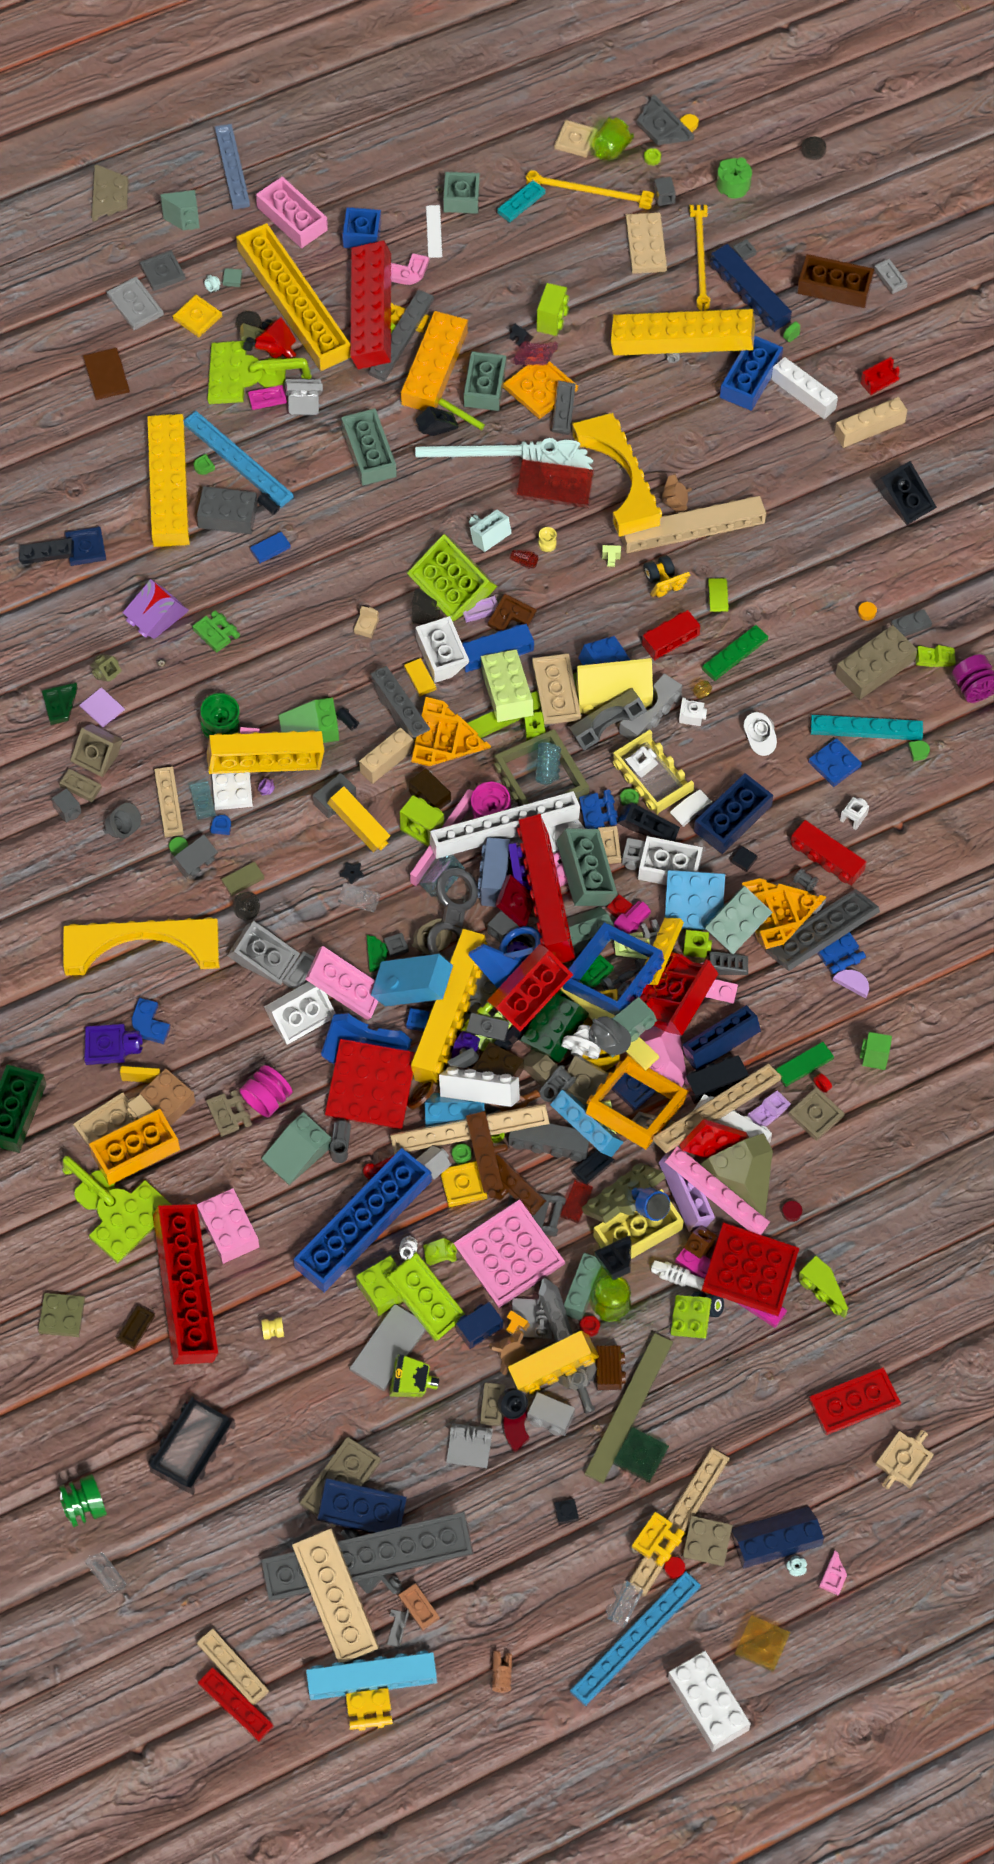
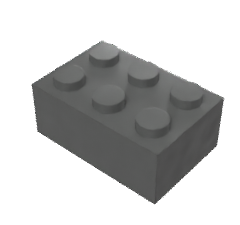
M203 486L197 513L198 528L252 535L258 506L257 493Z

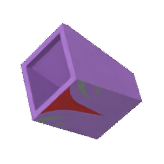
M150 579L123 611V614L127 616L126 621L133 627L137 625L140 628L138 630L140 634L146 638L150 636L155 639L189 610L165 588Z

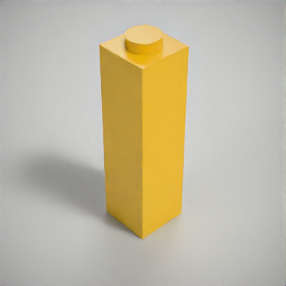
M342 787L330 798L327 804L373 853L377 849L383 850L389 844L387 842L390 837L388 832L345 787Z

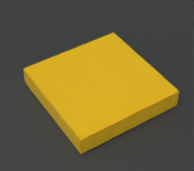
M195 295L173 315V320L197 337H200L222 317V312L198 295Z
M477 1161L448 1167L440 1174L448 1207L487 1199V1193L483 1191Z

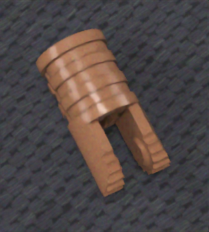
M494 1651L492 1690L501 1693L511 1691L512 1653L505 1654L504 1666H501V1652Z

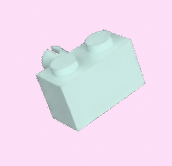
M495 510L484 519L473 515L469 520V524L472 526L470 531L473 545L484 552L511 534L509 517L499 510Z

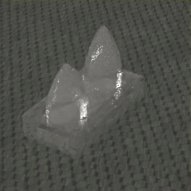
M629 1581L612 1586L617 1599L615 1603L605 1607L607 1619L622 1628H625L644 1591Z

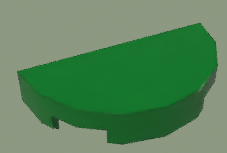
M367 935L370 972L379 969L381 962L387 961V948L385 943L375 936Z

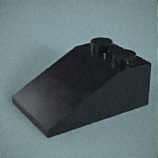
M911 461L874 481L884 499L906 525L937 508Z

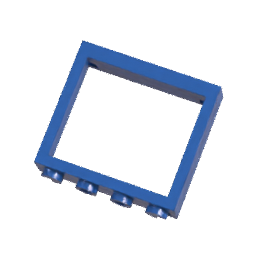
M604 922L568 969L573 976L563 985V989L616 1016L638 997L640 998L643 989L652 982L655 973L662 968L661 965L664 963L663 952ZM611 939L650 958L618 1001L579 982Z

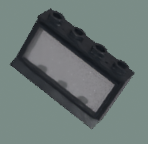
M191 1397L190 1401H186L182 1406L180 1417L172 1422L170 1426L171 1431L168 1436L162 1438L158 1452L153 1453L148 1462L150 1464V1472L194 1495V1486L198 1479L202 1480L204 1478L206 1466L209 1462L215 1460L216 1450L220 1444L224 1445L226 1442V1434L229 1429L234 1430L236 1427L234 1418H229Z

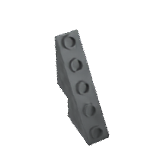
M387 666L370 673L381 704L390 709L397 727L402 728L413 738L430 730Z

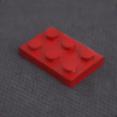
M703 1119L679 1146L682 1151L710 1158L748 1139L749 1136L745 1131Z

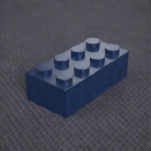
M744 773L695 820L694 832L723 854L772 807L773 794Z

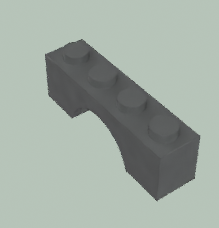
M632 688L569 728L582 749L586 750L600 741L602 732L611 724L621 720L632 721L647 712Z
M500 911L487 924V933L501 943L507 933L519 926ZM521 934L511 940L523 942L530 948L535 947V939L529 934Z

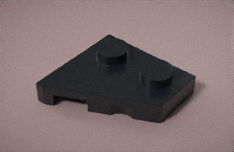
M630 1236L594 1251L595 1257L612 1280L631 1272L632 1243Z

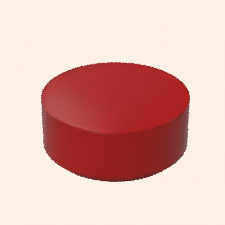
M819 1073L814 1077V1083L820 1091L827 1093L832 1088L830 1080L824 1074Z
M594 1316L582 1318L580 1321V1331L588 1334L589 1337L598 1334L600 1330L599 1320Z
M671 1557L665 1562L664 1572L669 1578L678 1579L685 1572V1563L679 1557Z

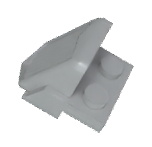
M286 379L284 385L285 395L288 397L289 414L317 415L319 413V395L323 391L321 379Z

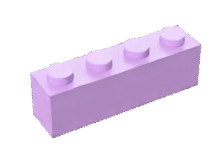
M673 1150L669 1151L659 1161V1165L666 1177L689 1232L695 1231L701 1225L706 1228L715 1218L709 1202L701 1191L665 1163L666 1159L673 1152Z

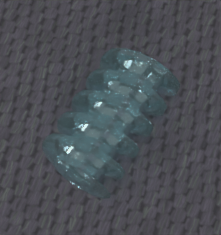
M548 742L538 744L535 778L538 783L548 785L559 779L558 773L560 768L558 766H560L559 760L561 758L559 754L561 748Z

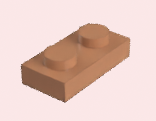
M416 1583L398 1595L422 1631L440 1619Z

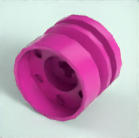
M485 782L477 786L472 792L471 805L474 819L512 809L509 792L500 783Z
M263 1065L259 1068V1072L253 1075L255 1080L249 1079L240 1088V1093L256 1112L269 1118L279 1108L278 1102H285L286 1098L293 1092L285 1078L268 1065Z

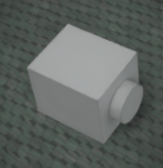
M431 1146L416 1159L431 1171L433 1180L451 1166L448 1160V1153L443 1148L439 1149L435 1146Z

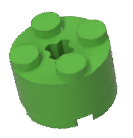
M731 158L720 162L717 175V189L721 194L724 193L729 198H741L750 190L752 169L745 158Z

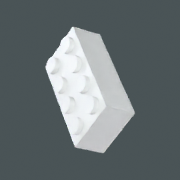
M706 1651L669 1672V1682L712 1752L749 1731L751 1725Z

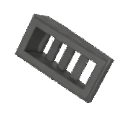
M710 952L709 960L718 972V975H748V956ZM731 962H735V968L731 967ZM739 962H743V969H739Z

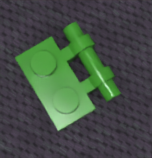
M215 610L211 614L212 620L205 616L192 627L193 631L217 653L231 643L228 636H233L237 639L240 633L233 624L226 621V617L223 614H219Z

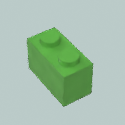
M869 1032L868 1038L863 1039L860 1058L863 1059L862 1066L886 1070L892 1036Z

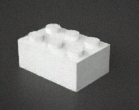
M647 836L639 867L638 880L667 885L668 870L699 872L703 847Z

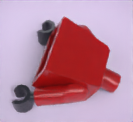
M279 317L274 322L271 319L262 322L261 329L264 331L256 338V342H254L252 337H248L243 344V349L246 351H251L255 347V349L267 351L275 359L282 354L286 359L294 358L297 355L291 348L296 342V338L282 317Z

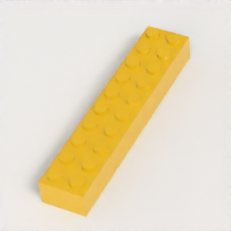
M265 223L237 236L238 251L319 370L323 371L351 358V344L269 225Z

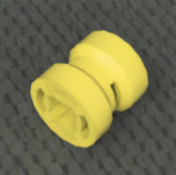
M544 527L539 532V548L544 552H551L556 548L557 533L553 528Z
M277 1317L271 1321L268 1319L261 1320L264 1340L270 1339L273 1336L278 1338L284 1337L282 1317Z

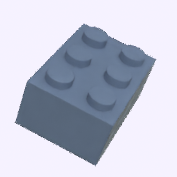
M487 837L486 844L482 845V861L480 863V878L478 880V898H481V906L497 907L495 904L505 878L508 876L510 858L508 844H510V839Z

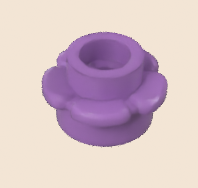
M264 778L259 783L258 791L261 792V795H270L275 788L273 780Z

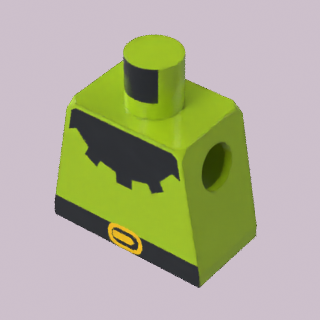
M399 1354L395 1358L389 1396L423 1397L426 1393V1388L437 1390L439 1377L429 1376L430 1366L428 1364Z

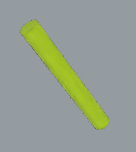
M441 398L438 404L478 429H484V423L445 399Z

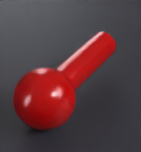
M393 1156L377 1164H366L363 1167V1175L367 1179H372Z

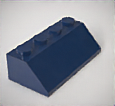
M809 1506L738 1526L731 1530L743 1569L820 1547L824 1541L818 1519Z

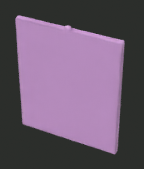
M102 688L79 705L102 727L106 726L125 710Z

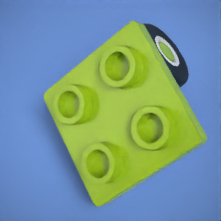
M694 1292L691 1296L676 1295L671 1335L705 1339L709 1317H719L722 1314L724 1299L712 1294L707 1295L704 1292Z

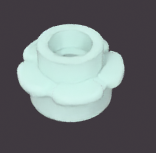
M209 275L205 279L204 284L208 291L219 290L220 280L217 277Z
M799 1556L791 1557L786 1565L787 1570L793 1576L803 1575L807 1570L806 1560L799 1558Z

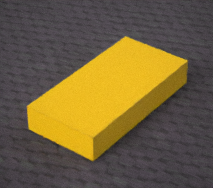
M421 658L404 665V669L419 697L436 690V685Z
M121 1066L120 1069L122 1081L151 1083L161 1073L158 1068Z

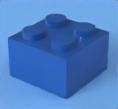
M347 207L343 229V248H353L379 242L381 210Z
M615 636L585 644L578 658L582 665L630 660Z

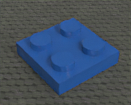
M837 738L809 758V763L833 787L862 765Z

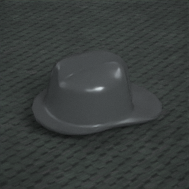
M131 803L121 804L105 819L106 830L104 833H109V835L115 838L125 839L140 827L141 815L139 810Z
M607 1016L593 1019V1024L589 1030V1037L594 1044L610 1055L623 1054L628 1050L631 1045V1035L625 1027Z

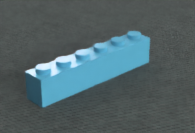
M420 1651L416 1655L408 1656V1654H398L395 1658L389 1659L387 1657L374 1658V1661L367 1662L364 1659L353 1661V1664L338 1662L332 1664L331 1667L316 1665L306 1670L310 1700L346 1696L347 1693L384 1688L391 1690L437 1683L434 1653H429V1651Z

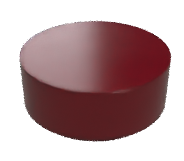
M796 1201L786 1202L782 1209L783 1217L790 1222L798 1221L802 1216V1206Z

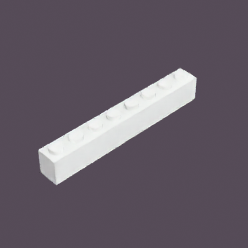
M574 791L430 831V845L435 858L438 859L480 847L486 844L487 837L509 839L519 836L517 828L520 827L519 819L541 814L546 828L579 819L580 805Z

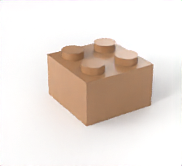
M167 1069L162 1071L138 1094L155 1111L161 1109L170 1126L195 1103L194 1092Z

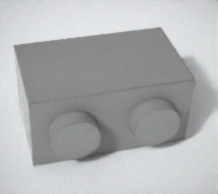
M537 1392L528 1411L527 1421H530V1424L540 1428L542 1426L549 1429L548 1431L554 1435L559 1436L561 1434L565 1436L575 1415V1408Z

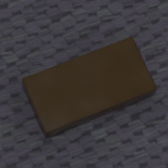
M137 1305L118 1335L117 1341L135 1350L155 1318V1313Z

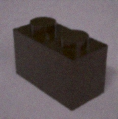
M427 768L409 781L410 794L424 799L433 808L436 807L441 810L451 802V792Z

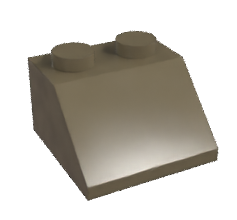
M93 724L82 727L70 761L103 777L117 758L123 739Z

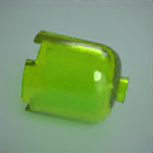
M608 117L592 139V148L595 155L599 159L608 161L617 159L634 139V134H630L627 130L629 126L616 117L614 120Z
M606 1274L595 1283L591 1297L592 1310L600 1316L601 1320L608 1322L619 1321L620 1318L629 1313L631 1307V1288L623 1277L612 1280Z

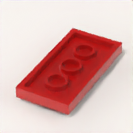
M884 1367L809 1397V1401L826 1435L901 1405V1401Z

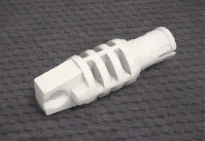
M411 1236L403 1238L399 1246L401 1257L410 1259L413 1253L417 1252L418 1242Z
M656 1260L651 1267V1272L659 1275V1278L663 1280H668L682 1287L688 1285L700 1291L702 1290L705 1279L690 1274L688 1269L678 1267L669 1262L663 1263Z

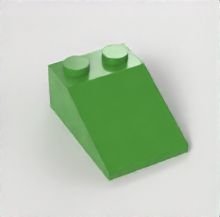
M333 698L314 700L279 715L281 733L290 731L307 732L310 730L322 731L323 743L339 741Z

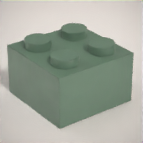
M445 172L444 212L478 214L480 173Z

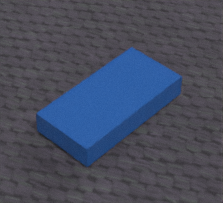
M279 532L250 547V551L260 564L290 549L291 544L283 533Z

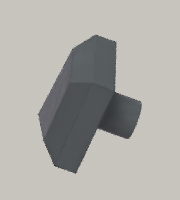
M463 1048L459 1051L460 1055L449 1060L447 1063L450 1066L467 1069L478 1060L479 1056L473 1048L469 1050Z

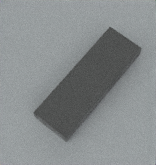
M557 382L552 432L565 435L570 434L576 385L574 383Z

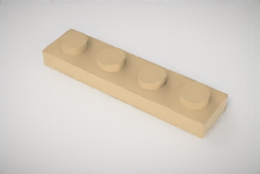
M173 766L154 769L165 837L184 835Z
M214 1629L197 1642L199 1648L253 1706L269 1693L262 1682Z

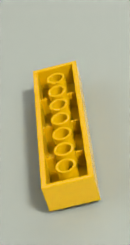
M753 309L613 315L611 334L613 355L753 350L755 332Z
M183 414L148 416L153 547L190 545Z
M466 929L462 930L450 962L453 968L444 997L441 1000L435 1001L411 1064L415 1081L425 1083L429 1080H434L437 1084L436 1086H438L440 1081L439 1074L445 1071V1064H448L447 1062L451 1059L450 1051L458 1038V1030H461L463 1027V1016L470 1009V996L475 995L477 979H481L483 971L470 958L469 952L482 944L488 946L484 934Z

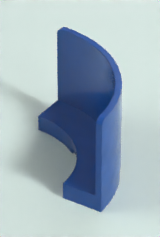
M349 1013L334 1014L321 1056L335 1065L340 1039L409 1051L412 1039L402 1031L378 1028V1031L368 1028V1024L359 1021Z

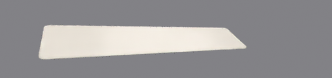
M426 206L428 257H442L440 206Z

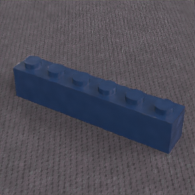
M728 244L711 253L710 265L712 269L717 271L723 281L727 282L732 287V290L741 296L743 302L753 309L755 315L759 316L767 327H770L775 332L791 322L792 311Z

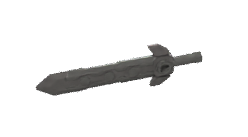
M543 1278L539 1296L557 1343L573 1335L558 1287L548 1279ZM595 1363L587 1368L582 1365L576 1368L577 1372L567 1377H558L559 1384L568 1389L579 1391L585 1414L595 1411L586 1389L590 1385V1381L594 1379L597 1370Z

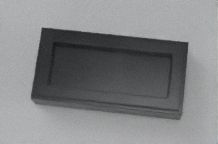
M597 1149L574 1168L572 1174L586 1187L614 1163V1159Z

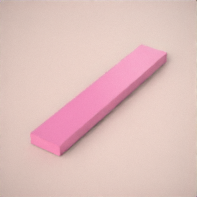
M469 789L466 791L442 828L461 822L472 806L471 796L473 790ZM429 845L410 873V882L415 886L418 885L435 860L431 845Z

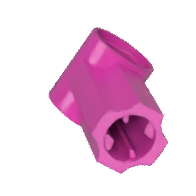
M638 901L626 914H621L616 919L614 927L627 934L636 933L639 925L651 914V910L647 904Z

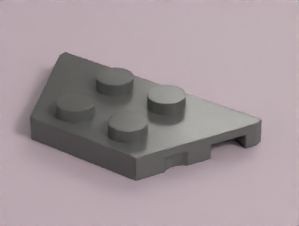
M653 94L649 104L645 106L643 113L638 117L637 125L657 145L694 140V134Z

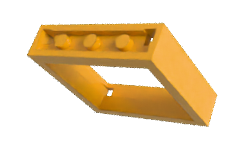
M627 1056L623 1062L619 1061L614 1073L610 1072L605 1083H601L598 1086L596 1094L588 1098L586 1103L589 1105L585 1114L647 1150L653 1142V1137L664 1129L684 1104L688 1091L650 1068L645 1071L630 1056ZM624 1073L671 1099L648 1129L643 1128L601 1103L602 1099Z

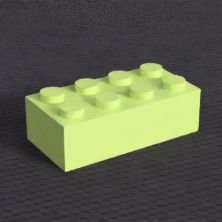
M517 650L481 656L482 674L497 722L533 716V699Z

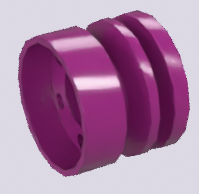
M985 655L971 656L960 662L952 671V676L957 685L961 687V692L968 703L985 700L994 694V670H992V666Z

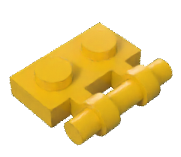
M655 1512L632 1544V1548L650 1559L653 1553L657 1554L658 1558L655 1564L662 1567L664 1562L670 1559L671 1552L675 1546L678 1547L682 1542L681 1538L685 1533L679 1528L675 1533L669 1531L673 1523ZM666 1538L669 1542L663 1549L659 1544Z
M388 1688L346 1694L348 1716H357L358 1719L349 1721L350 1730L359 1729V1731H362L365 1728L375 1726L384 1728V1725L393 1724L392 1716L383 1717V1712L391 1711ZM376 1713L377 1718L364 1719L365 1714Z

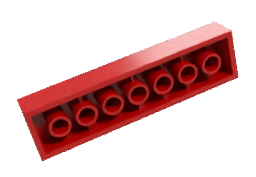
M384 240L352 248L351 358L357 369L391 362V252Z
M541 814L519 819L520 827L517 828L519 838L522 840V843H520L522 853L525 854L524 864L529 873L527 879L532 888L530 890L532 900L535 902L533 908L539 921L537 922V927L542 936L540 938L541 945L550 950L561 963L575 960L548 830Z
M197 1204L159 1205L153 1215L173 1365L213 1363L218 1355V1347Z

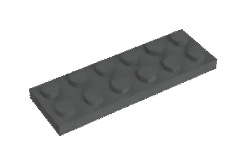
M854 889L806 920L784 945L765 949L766 953L786 970L790 971L880 912L879 906L857 889Z

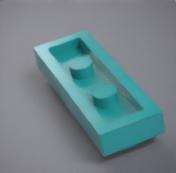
M533 180L497 209V213L510 223L545 195L546 189Z

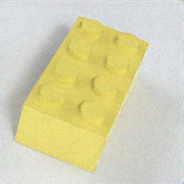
M670 1201L668 1214L659 1221L647 1219L637 1211H634L635 1215H626L620 1212L606 1224L601 1223L594 1227L593 1237L599 1246L603 1248L624 1237L630 1236L632 1259L681 1231L683 1219Z

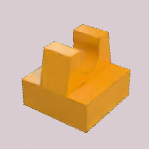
M510 1311L507 1316L510 1324L506 1330L512 1335L520 1329L526 1332L530 1326L526 1319L513 1311Z

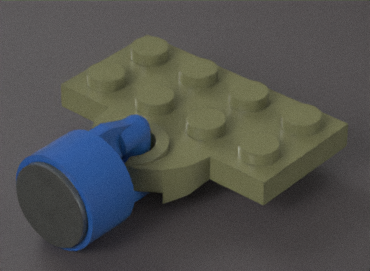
M643 1163L637 1164L626 1175L619 1177L614 1184L604 1188L598 1196L590 1199L582 1207L585 1215L605 1224L620 1212L626 1215H635L634 1211H637L647 1219L659 1221L668 1214L670 1199L666 1193L653 1187L666 1177L658 1169Z

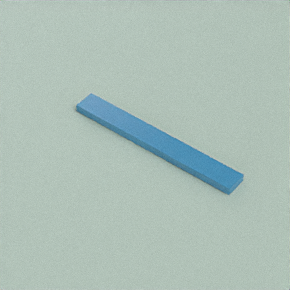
M197 411L184 420L185 426L262 493L269 494L270 498L280 508L294 498L293 493Z
M685 1571L570 1690V1693L586 1707L701 1588V1585Z

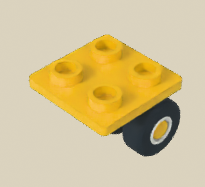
M668 555L660 557L658 560L659 564H655L652 560L644 563V572L650 583L657 582L660 579L662 581L655 585L650 593L651 597L657 596L659 598L666 595L667 591L681 590L690 577V573L687 572L670 579L675 574V569Z

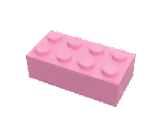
M284 177L279 178L256 194L257 208L301 249L328 230L327 217Z

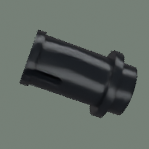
M262 493L257 499L260 506L263 505L272 515L276 514L280 509V506L270 498L269 494Z
M342 707L337 711V719L341 720L351 731L359 725V721L349 713V709Z

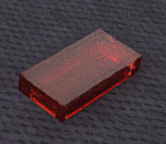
M574 1181L560 1217L579 1224L584 1213L582 1207L589 1201L593 1187Z

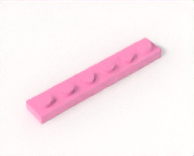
M678 1146L666 1159V1164L748 1231L761 1235L769 1225L770 1221Z

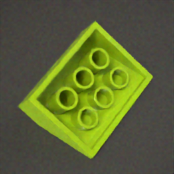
M445 534L407 572L448 617H451L453 622L463 616L464 611L467 612L475 607L476 603L487 598L498 587L457 543Z

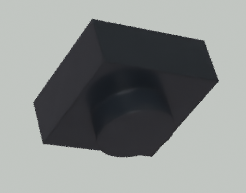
M575 1499L554 1503L558 1525L579 1521Z

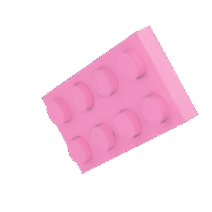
M324 946L318 949L305 980L358 1015L369 1020L378 1004V1001L371 996L375 980Z

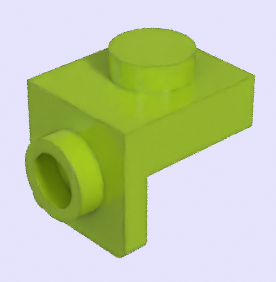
M445 1238L424 1245L426 1264L430 1266L445 1260L457 1261V1248L453 1242Z

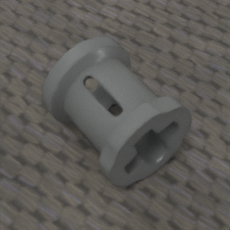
M801 868L795 875L793 882L799 883L806 888V891L811 892L817 885L819 878L812 877L805 872L804 868Z

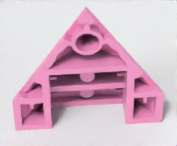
M655 1026L645 1030L639 1037L660 1057L649 1068L683 1087L687 1074L680 1035L665 1032ZM626 1052L620 1054V1061L623 1062L629 1055Z

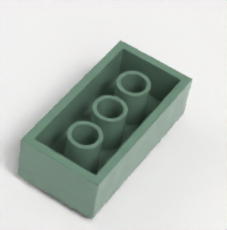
M376 409L341 417L342 431L362 486L397 477L396 463Z
M566 828L556 841L574 906H608L617 896V890L599 829Z

